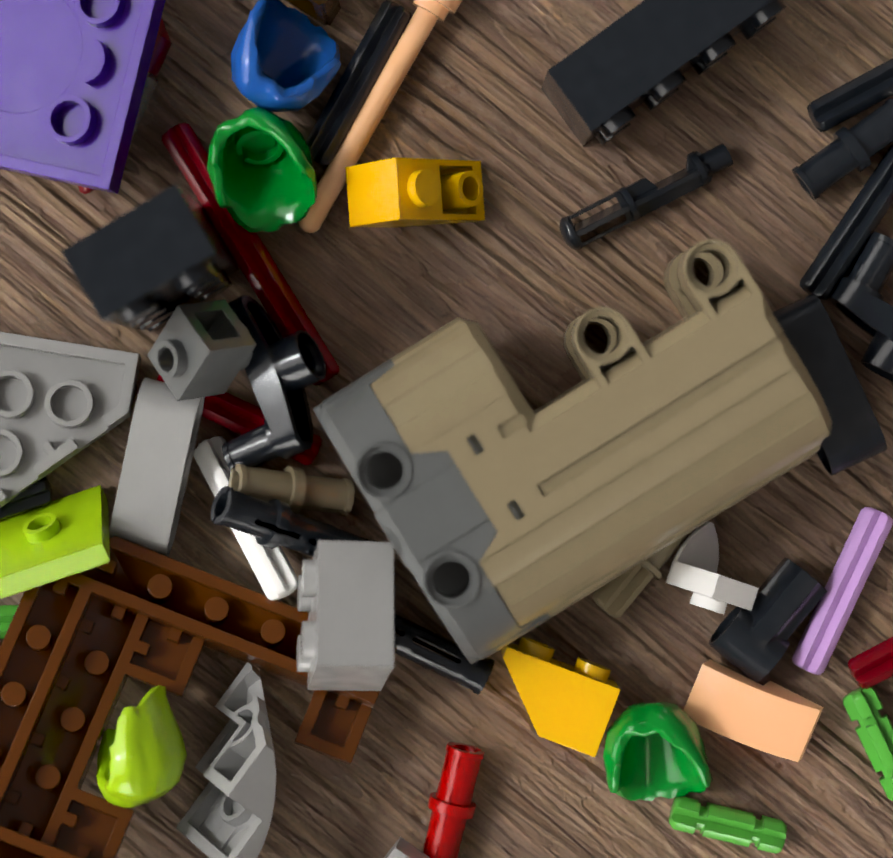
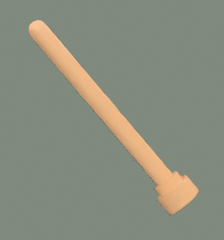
M414 0L412 4L417 9L389 56L335 156L318 182L316 202L309 208L307 215L299 221V226L304 232L314 233L320 229L346 183L345 167L357 164L437 20L444 22L448 13L455 14L462 0Z

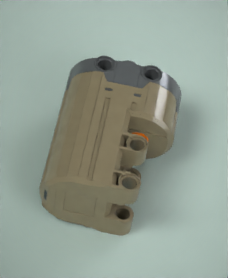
M707 239L696 243L668 263L664 271L663 284L683 319L644 343H641L628 320L619 311L610 307H596L575 318L567 326L563 334V347L582 381L534 411L477 321L460 317L453 319L322 400L321 404L313 408L320 424L375 512L374 515L407 569L409 568L433 608L471 665L491 656L808 460L819 451L823 440L830 436L832 420L815 383L784 334L762 292L738 253L730 244L719 239ZM694 261L706 269L708 275L706 286L700 284L694 277L692 271ZM587 324H595L604 330L607 337V346L602 354L590 351L585 345L583 334Z

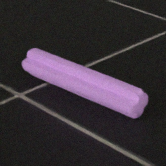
M872 507L861 509L825 586L827 592L817 603L792 656V662L797 667L815 675H821L825 671L893 525V519L889 515Z

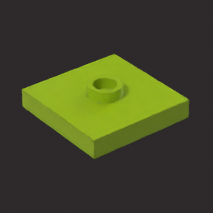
M101 485L54 500L48 505L0 520V599L107 564L110 561L108 500Z

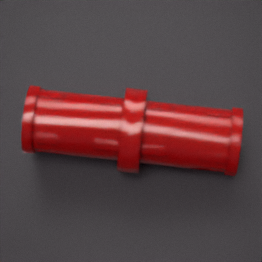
M457 742L447 743L446 756L437 792L430 794L427 805L432 810L421 852L430 858H458L467 819L474 817L476 804L472 801L481 761L485 752L477 747Z

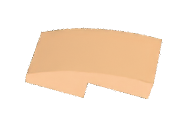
M709 659L700 668L684 711L698 725L757 750L799 762L804 755L824 707L772 681L761 685Z

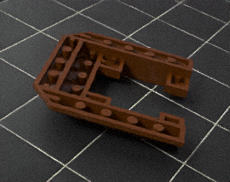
M117 536L109 538L110 561L107 564L25 591L0 646V858H116L135 812L128 808L115 806L103 798L81 790V787L128 677L152 687L166 686L167 693L183 698L203 647L207 646L308 687V672H297L296 664L298 635H301L302 621H308V612H299L297 608L278 600L271 601L263 594ZM315 690L294 743L350 765L380 691Z

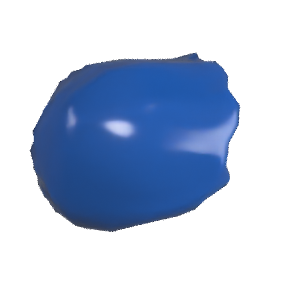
M260 0L256 2L250 11L247 22L239 32L232 49V80L239 92L257 107H262L271 113L299 111L317 98L341 67L339 45L328 36L321 26H314L310 23L308 17L297 9L286 7L280 0Z

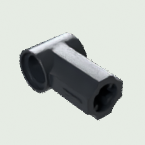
M784 557L758 589L752 611L738 606L735 607L717 627L709 640V645L748 678L759 682L783 657L789 646L787 639L827 590L802 568Z

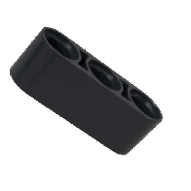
M811 294L772 312L815 383L831 417V434L823 440L817 452L827 472L831 476L886 451L887 444L880 425L820 299L815 294Z

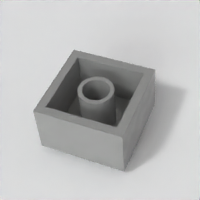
M318 540L313 559H303L302 575L298 576L297 609L299 612H308V621H302L301 635H298L297 672H308V690L381 691L394 668V547L391 542Z

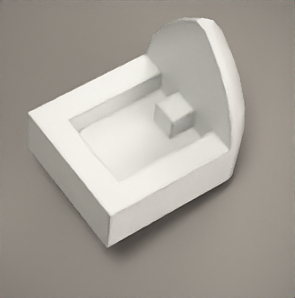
M707 521L693 531L678 549L672 561L666 583L692 591L690 604L723 615L725 614L727 604L752 611L759 588L716 574L719 562L718 537L714 523Z

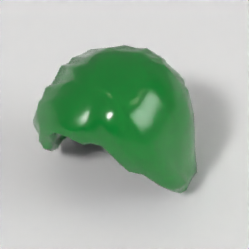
M262 107L247 109L240 116L226 120L217 126L209 145L207 171L219 207L226 208L233 220L248 232L278 231L280 227L286 224L301 221L317 199L315 171L309 147L301 132L291 122L280 118Z
M668 702L632 704L608 728L603 759L607 785L611 793H616L629 801L638 799L653 801L656 797L671 799L683 797L689 792L702 793L710 786L713 778L708 766L701 733L697 723L678 704Z

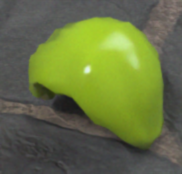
M166 686L151 688L136 707H125L118 718L116 730L107 729L103 734L97 757V783L104 798L115 806L133 808L149 803L168 793L180 782L187 752L182 733L166 696Z

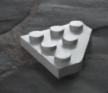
M0 332V508L131 416L141 364V356L138 353Z

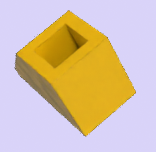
M395 157L345 167L350 227L395 228L485 220L481 161Z
M523 636L519 645L510 643L502 648L503 660L538 736L595 757L621 690L615 681L608 679L611 670L579 657L576 660L575 666L553 659L555 651L553 647Z

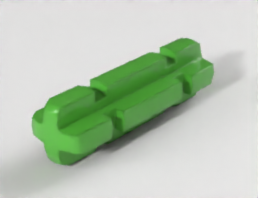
M873 687L868 689L858 688L843 698V705L852 722L858 721L859 726L855 727V731L876 773L882 772L883 777H880L879 781L887 798L893 801V725L887 714L881 716L879 712L884 706L876 689Z
M675 797L669 815V824L674 830L694 834L695 830H700L704 837L749 847L750 843H754L758 850L775 854L782 851L787 835V825L780 819L762 815L759 820L756 819V816H753V813L709 802L704 807L701 806L699 800L688 797Z

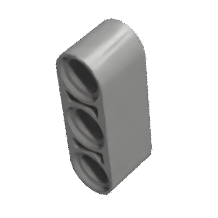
M144 378L133 412L110 523L109 538L117 536L167 557L169 556L180 519L205 397L177 401L165 382Z

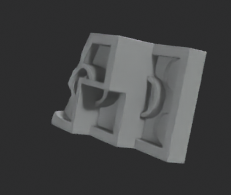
M247 662L214 706L228 716L230 720L195 766L210 782L176 827L177 830L209 858H258L272 820L276 796L275 753L260 670Z

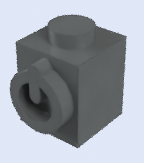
M225 299L178 305L147 357L177 401L225 394L238 372L244 370L249 365L253 349L257 344L251 337L247 327L238 319Z

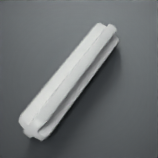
M221 436L201 442L193 453L214 497L222 487L228 486L231 470L227 466L222 453V445L226 441ZM231 528L266 597L271 601H275L293 593L298 587V578L282 547L279 545L271 549L257 543L255 536Z

